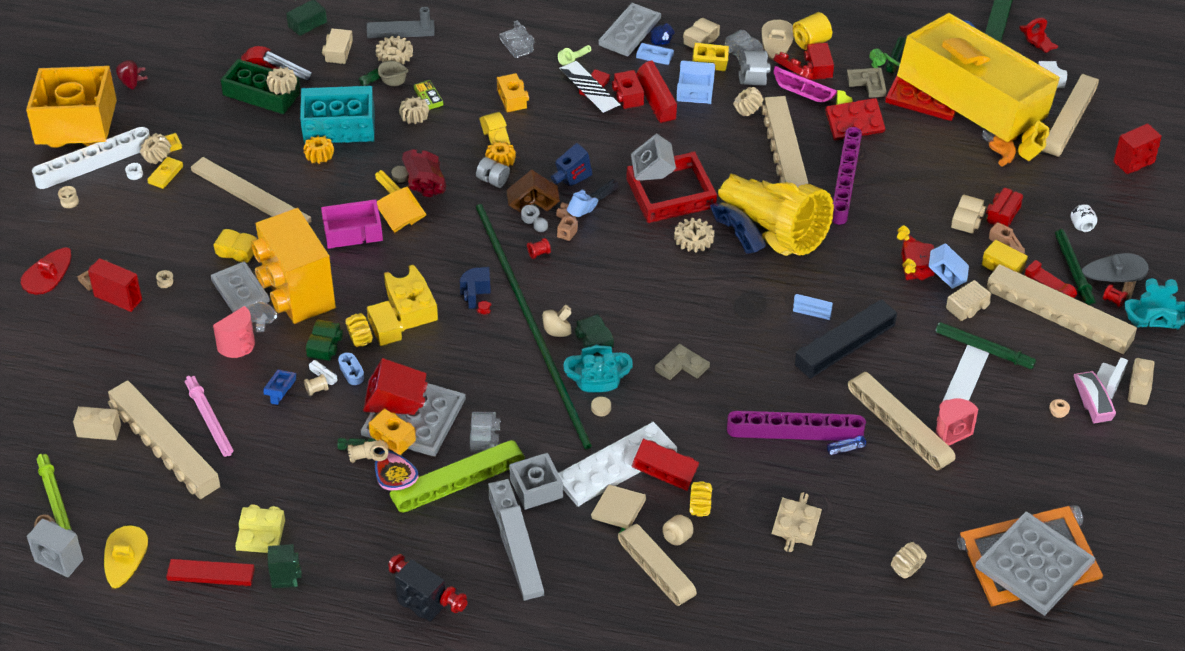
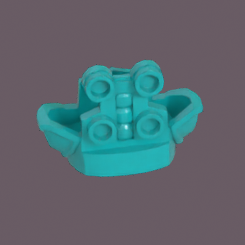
M1154 278L1148 279L1146 281L1147 292L1141 295L1140 301L1129 299L1125 302L1128 319L1137 328L1149 326L1179 330L1185 324V302H1176V297L1172 295L1178 291L1177 282L1173 279L1167 280L1165 286H1159Z
M598 344L584 348L581 355L570 356L564 361V372L567 373L568 378L576 381L582 391L593 393L616 389L621 378L633 368L632 359L627 353H612V347L599 346ZM599 352L602 356H594L593 354Z

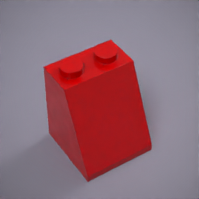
M382 358L368 381L363 411L380 413L386 409L395 414L415 415L417 410L422 408L425 403L423 393H425L428 382L425 381L427 373Z

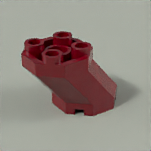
M414 149L403 153L402 160L409 175L408 188L410 190L418 191L425 197H433V194L437 195L445 192L446 182L439 168L440 161L438 156L423 150L422 154Z

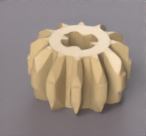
M280 67V69L274 68L273 71L269 72L267 85L270 92H275L276 95L282 93L283 95L284 93L290 94L291 90H295L297 77L293 70H289L288 67L284 69Z
M748 87L739 93L733 105L739 114L749 116L754 114L756 110H759L758 108L762 106L764 99L758 89Z
M420 97L406 98L405 101L401 102L399 109L402 120L404 122L407 121L408 124L414 123L415 125L417 122L423 123V120H427L429 112L426 100H421Z
M155 133L153 136L149 135L147 140H144L140 150L141 155L147 162L157 164L159 161L162 162L164 158H167V154L171 152V144L165 136Z
M911 542L903 548L901 547L900 551L893 557L891 566L899 576L908 578L921 568V565L925 563L927 555L918 544Z

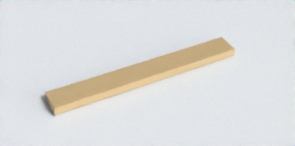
M204 157L191 166L192 172L272 217L295 209ZM301 212L308 224L312 222L310 216Z

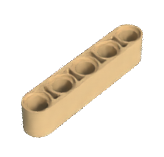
M634 524L618 534L619 542L675 605L680 606L697 595L693 583L638 524Z

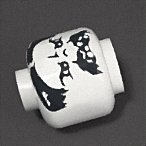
M1078 205L1071 212V220L1077 230L1088 232L1097 224V216L1094 209L1089 205Z

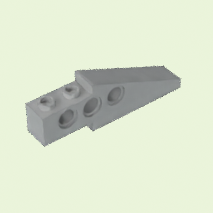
M508 479L489 483V500L523 600L544 596L543 585L521 508L517 504Z

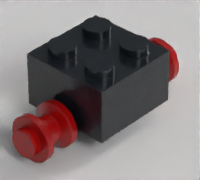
M402 554L393 556L388 563L389 572L392 574L397 573L395 575L397 601L401 606L413 610L418 617L425 618L431 622L448 604L451 606L453 613L462 612L466 608L467 596L464 593L457 595L456 588L453 586L445 590V580L412 559L405 562V557Z

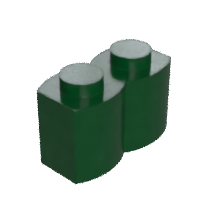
M319 319L316 321L306 345L307 357L330 361L332 355L335 356L337 343L343 337L340 323Z

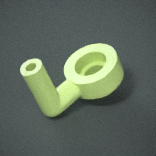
M587 45L575 52H572L569 48H564L558 52V61L563 66L574 62L575 58L589 53L591 47Z

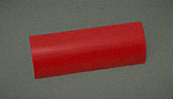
M653 60L644 63L636 73L644 95L659 123L676 120L677 103Z

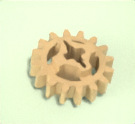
M391 36L389 39L385 37L384 41H379V45H376V57L382 62L397 61L405 64L404 61H410V57L413 56L411 42L406 41V38L400 39V36H397V38Z
M691 218V221L684 219V224L679 222L678 227H675L674 240H676L677 245L681 244V249L687 248L688 252L691 249H694L695 252L698 249L704 251L705 247L710 248V243L714 242V230H712V225H708L707 221L702 223L700 218L697 221L694 218Z

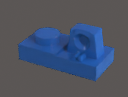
M283 370L275 372L264 387V395L270 396L271 404H279L286 392L296 381V373Z

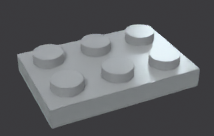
M245 261L210 275L211 281L233 313L243 306L251 310L270 302L268 294Z

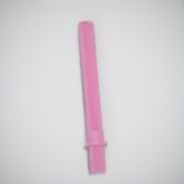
M187 376V380L184 382L189 390V396L194 399L224 457L231 456L234 450L204 394V388L199 385L195 376Z

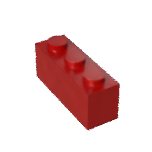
M643 438L631 467L688 491L699 462L695 461L692 457L676 453L671 448L662 447L655 441Z

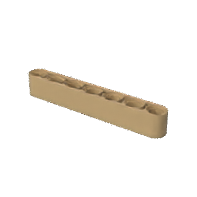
M1085 74L1080 76L1050 130L1049 136L1046 138V147L1042 150L1043 152L1057 157L1061 156L1097 89L1099 79Z
M863 372L848 381V388L851 393L935 470H940L955 460L953 450L869 373Z

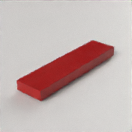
M171 559L167 580L251 586L255 567L254 564Z

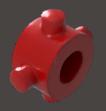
M487 301L478 302L477 312L489 314L492 304Z

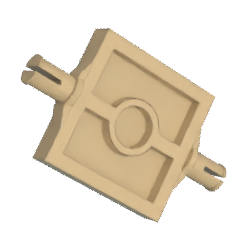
M804 492L801 493L799 501L782 497L772 534L787 540L784 547L785 551H788L790 545L789 552H792L795 543H804L812 546L822 509L806 504L809 498L807 493L804 499Z

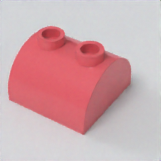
M245 306L213 325L217 350L220 354L230 358H238L251 353L255 345L251 314Z
M961 398L944 400L939 406L940 411L935 434L950 446L973 435L978 408L972 402Z

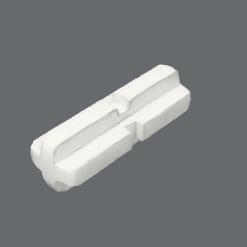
M313 360L309 364V369L317 376L322 373L324 374L328 384L333 385L337 382V375L317 360Z

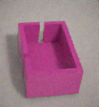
M376 199L321 207L328 248L363 244L362 241L365 240L366 243L383 241Z

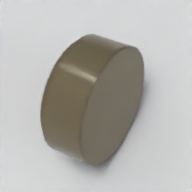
M397 166L392 169L393 181L403 183L409 179L405 166Z

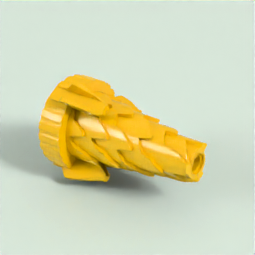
M730 173L729 179L724 181L721 189L718 191V196L723 201L738 207L751 219L769 230L762 234L763 239L777 253H781L784 256L792 253L800 256V254L805 255L814 251L826 237L833 220L834 204L830 193L811 184H802L797 188L793 183L772 184L764 180L759 182L754 179L747 180Z

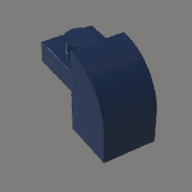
M489 267L470 269L460 278V295H464L465 301H468L469 309L476 308V294H491Z

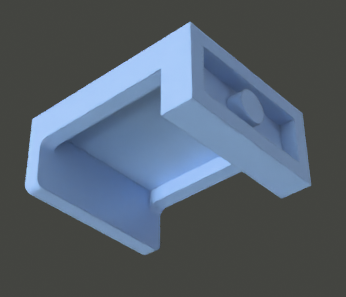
M681 61L677 101L711 104L715 64Z

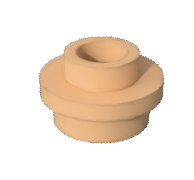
M1062 399L1053 400L1049 407L1051 414L1057 418L1066 416L1070 410L1069 404Z

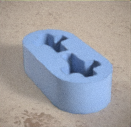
M352 353L341 354L338 359L339 368L347 382L351 385L361 384L364 381V371L358 360Z

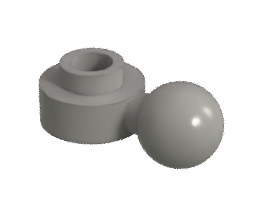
M534 205L523 207L521 210L522 220L528 224L534 223V229L537 232L546 231L548 222L544 218H539V209Z

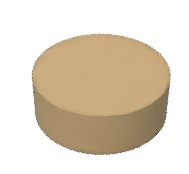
M597 397L591 403V410L597 416H606L611 411V402L605 397Z

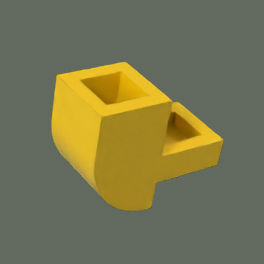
M500 112L479 118L483 133L488 135L491 145L493 142L499 143V141L501 143L508 142L510 145L505 128L507 125Z

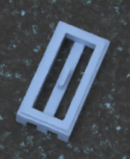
M641 43L636 53V58L648 61L653 60V62L669 65L674 50Z
M796 294L793 311L830 320L833 303Z

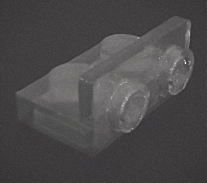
M518 20L514 21V29L499 34V39L515 58L533 52L534 38L532 35H529L524 25H521Z

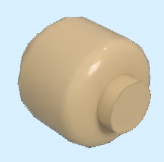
M675 515L664 524L663 535L670 544L681 545L692 537L693 524L688 517Z

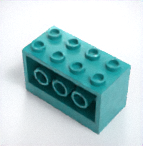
M372 86L301 88L300 121L304 144L306 140L311 139V136L315 138L318 135L319 137L326 136L327 139H331L332 143L375 141V107Z

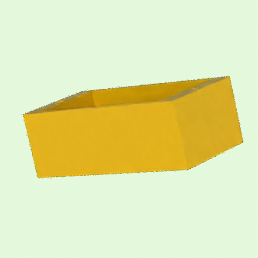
M950 13L907 36L897 74L898 77L1006 142L1028 130L1037 121L1041 122L1048 117L1060 79L1058 75ZM951 38L965 39L988 56L990 61L978 66L974 63L965 65L942 47L943 40Z

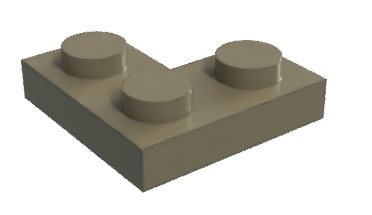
M881 68L847 70L849 87L866 86L869 98L886 97V87Z
M678 344L655 365V371L671 380L683 369L698 379L710 367V362L683 345Z

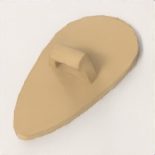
M771 20L762 27L763 47L771 60L780 51L787 53L794 40L793 25L787 21Z

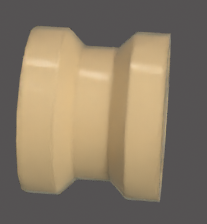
M65 186L58 191L61 206L64 208L77 206L79 199L74 187Z

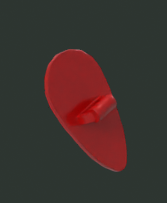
M70 248L58 249L32 265L21 277L22 288L26 292L35 295L44 294L54 289L69 267L71 261Z

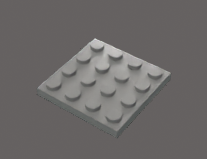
M428 383L427 389L423 393V397H425L423 407L419 408L415 415H396L415 427L416 441L408 449L435 457L466 396L464 393ZM370 413L361 429L362 436L372 438L368 423L379 413Z
M1025 512L976 562L975 568L1045 616L1094 564L1095 557L1028 512Z

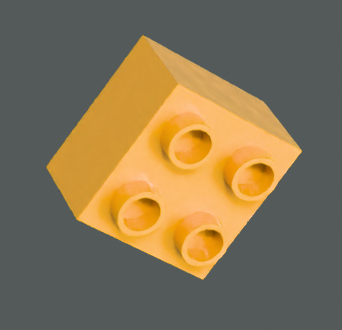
M110 66L39 68L26 109L35 144L61 147L66 143H83L86 146H90L98 142L107 141L117 101Z
M299 208L257 222L258 239L251 241V247L256 260L259 263L262 262V265L255 268V273L263 289L271 286L273 291L270 292V297L276 312L286 311L293 324L335 309L329 254Z

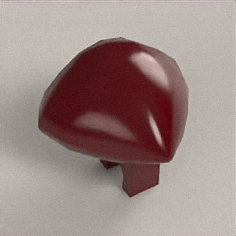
M133 60L123 61L116 68L118 78L132 90L136 87L138 81L148 79L147 76L142 77L138 75L141 71H145V67L138 68Z

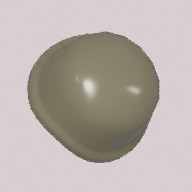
M384 61L378 68V74L381 76L382 81L389 86L403 84L408 73V69L397 61Z

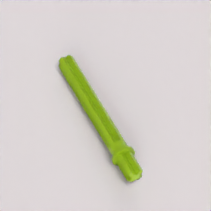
M39 454L36 459L39 466L38 474L42 476L55 521L60 527L72 530L53 473L55 470L54 466L51 465L47 454Z

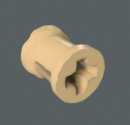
M323 373L311 380L304 379V385L309 396H312L314 392L320 390L327 391L329 389Z

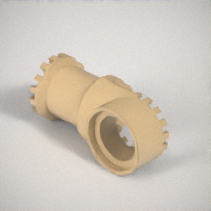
M381 440L367 441L357 446L348 445L349 459L352 463L363 458L383 461L388 456L389 448L387 443ZM381 447L385 452L383 454H376L374 449Z

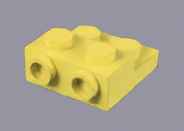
M250 505L248 508L243 507L235 545L236 551L278 554L285 524L284 510L275 506L269 509H260L257 505Z

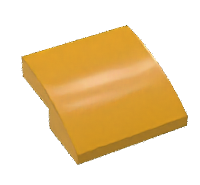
M951 38L943 40L942 47L965 65L974 63L978 66L990 61L988 56L965 39Z
M408 187L399 189L377 201L379 211L394 233L409 223L413 225L427 215Z

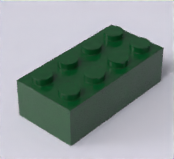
M237 59L221 78L224 96L281 114L288 110L301 92L299 77H297L295 90H291L290 94L284 93L282 95V93L276 95L275 92H270L267 85V76L273 69L241 59Z

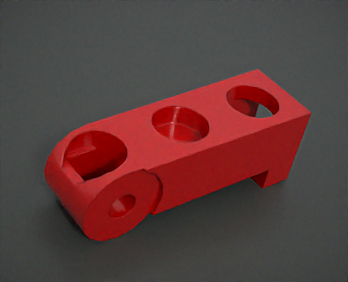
M1035 260L1026 268L1024 276L1072 298L1077 296L1076 289L1071 284H1065L1042 269V263Z

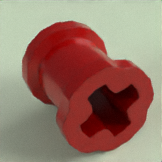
M542 238L541 241L534 244L531 242L527 244V250L532 259L544 253H551L550 244L546 238Z
M1110 284L1106 288L1102 299L1112 301L1118 307H1121L1127 298L1128 292H1121Z

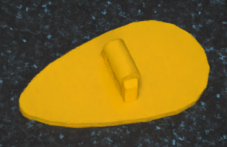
M123 526L112 532L107 539L104 568L107 581L112 588H119L126 583L134 574L148 547V537L140 527Z

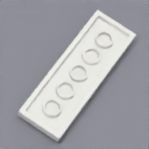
M652 422L558 474L563 482L565 493L577 506H580L605 492L608 485L616 486L642 472L631 466L643 438L655 441L658 445L671 448L676 452L677 447Z

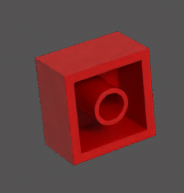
M1148 123L1120 135L1113 162L1126 174L1153 164L1156 160L1162 136Z

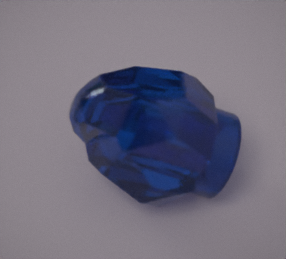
M668 23L655 27L651 31V42L653 45L668 44L672 39V35L675 34L673 28Z

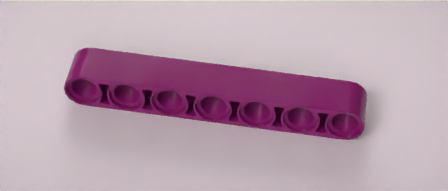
M856 127L848 128L844 139L833 200L832 222L838 225L845 224L848 219L862 131Z
M732 411L728 414L727 433L732 437L859 441L864 437L866 421L864 417L852 414Z

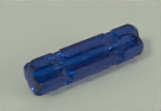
M861 435L855 437V439L849 438L837 441V444L836 442L829 443L827 450L830 455L838 454V451L842 453L854 450L856 447L862 448L866 446V440Z

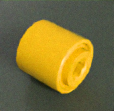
M820 12L801 19L793 25L794 39L798 46L804 50H807V44L824 43L832 37L831 24L827 17Z

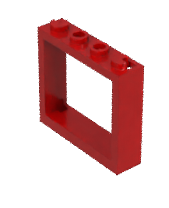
M695 152L674 156L676 169L673 172L692 168L704 192L654 204L650 203L640 181L635 179L633 165L627 167V181L647 223L711 209V204L717 203V194Z

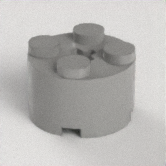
M746 50L741 52L739 58L741 71H738L740 84H767L766 74L770 73V63H767V51Z

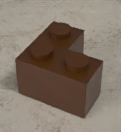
M530 170L507 189L508 205L520 213L523 207L533 205L534 203L548 211L560 202L558 186L533 170Z

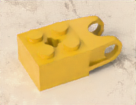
M414 265L408 266L409 274L404 278H396L389 272L384 273V282L392 308L395 307L398 316L397 320H401L404 330L438 320L437 304L425 279Z

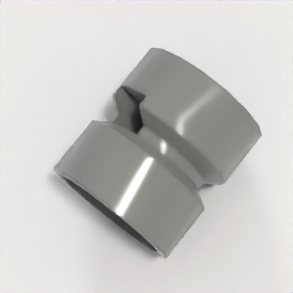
M488 157L480 161L476 171L478 179L489 182L498 188L505 185L510 174L508 166L497 163Z

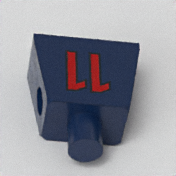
M576 143L556 160L557 172L551 175V179L556 185L563 181L568 186H573L593 175L588 152Z

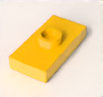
M167 157L148 178V184L164 189L181 170L183 162Z

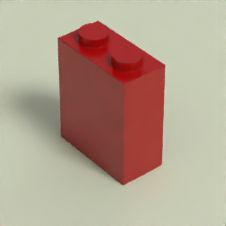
M100 258L90 266L88 273L95 297L130 312L142 301L136 273Z

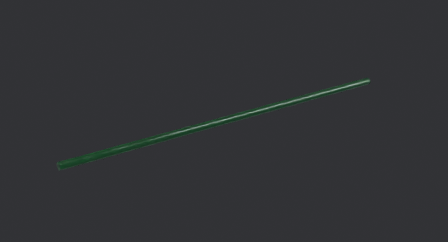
M478 204L476 210L584 449H589L592 447L484 207L482 204Z

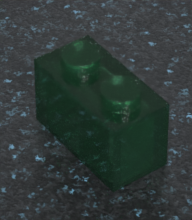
M311 0L286 13L288 27L299 36L327 22L326 9L315 0Z
M294 544L268 546V568L272 588L298 586V578H301V565H299V552L295 553Z

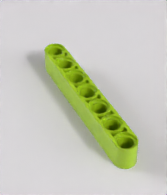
M507 441L418 477L417 481L410 487L401 490H391L390 497L398 511L404 513L510 470V464L525 460V456L515 441Z

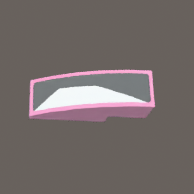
M1093 371L1074 374L1084 408L1089 410L1093 423L1112 421L1116 412L1105 387Z

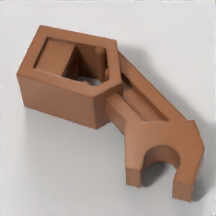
M561 203L560 209H557L556 216L562 219L558 226L557 237L570 241L577 232L578 221L575 216L568 213L567 207L569 204Z
M997 222L990 230L989 239L993 242L997 240L1025 254V248L1022 247L1016 238L1013 229Z

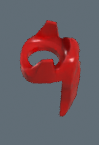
M1037 18L1027 25L1019 26V29L1025 34L1026 40L1044 53L1058 48V45L1052 43L1044 32L1047 26L1045 18ZM1038 23L1040 27L1032 30V28Z

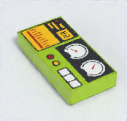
M430 80L414 85V90L421 100H426L429 110L443 106V100Z

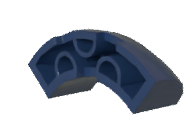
M723 202L710 205L716 222H721L728 227L732 226L736 230L735 235L740 240L746 254L757 252L766 247L760 231L742 210L734 205Z

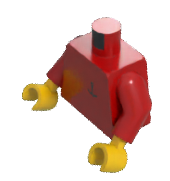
M901 226L897 230V238L899 240L904 239L901 256L906 280H924L934 276L935 272L929 267L930 253L934 249V245L917 241L909 235L910 231L906 226Z

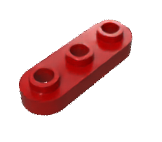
M780 51L779 54H775L773 60L806 79H813L815 74L812 72L813 68L800 65L801 62L797 59H789L790 55Z

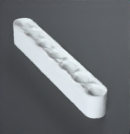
M138 127L109 138L106 142H98L35 166L32 173L36 187L45 189L140 153L141 145L144 144V140L149 138V130L145 127Z

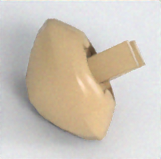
M565 304L559 312L555 310L543 312L544 329L549 335L566 337L572 334L571 324L566 320L572 313L571 308Z

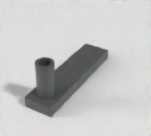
M428 7L420 8L419 21L367 22V39L390 38L391 36L394 38L397 36H435L434 20H430V9Z

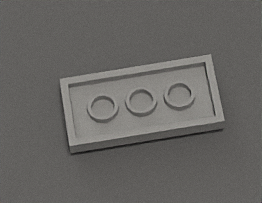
M631 3L599 39V46L629 56L661 19V13Z

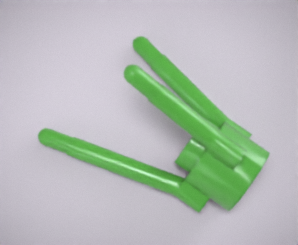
M873 49L869 55L872 61L871 65L874 68H878V65H883L886 60L900 66L898 61L891 58L887 53H883L880 49Z

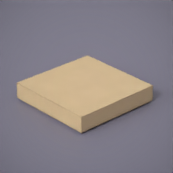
M608 485L591 514L592 519L627 529L632 526L645 503L646 495Z

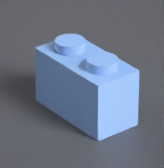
M946 243L931 250L929 267L953 289L967 282L969 265Z

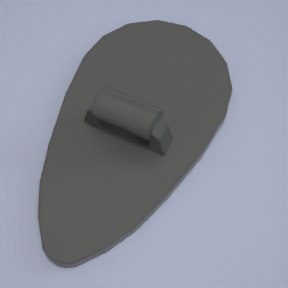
M1123 253L1093 261L1086 265L1082 272L1085 277L1099 281L1134 282L1143 279L1147 275L1149 268L1145 259L1139 255Z

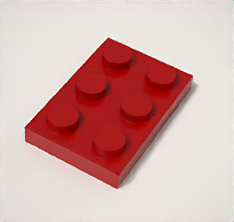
M877 98L826 106L825 111L834 141L845 139L846 130L850 127L859 128L862 131V136L883 133L886 130Z

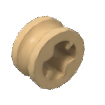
M163 270L156 275L157 285L160 288H168L174 282L173 274L170 271Z

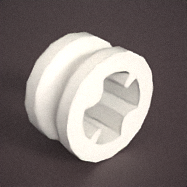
M131 163L125 168L127 177L131 180H137L143 175L142 167L138 163Z

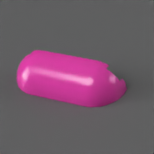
M776 66L774 68L778 85L786 90L817 102H827L837 94V90Z

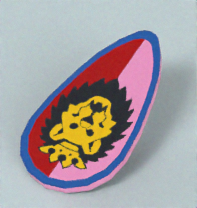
M388 451V456L385 460L375 461L376 478L379 485L384 489H405L412 486L419 477L415 466L395 452Z

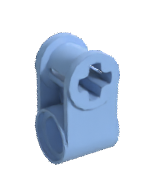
M580 190L574 193L567 211L573 216L581 217L593 211L598 199L592 198L584 190Z

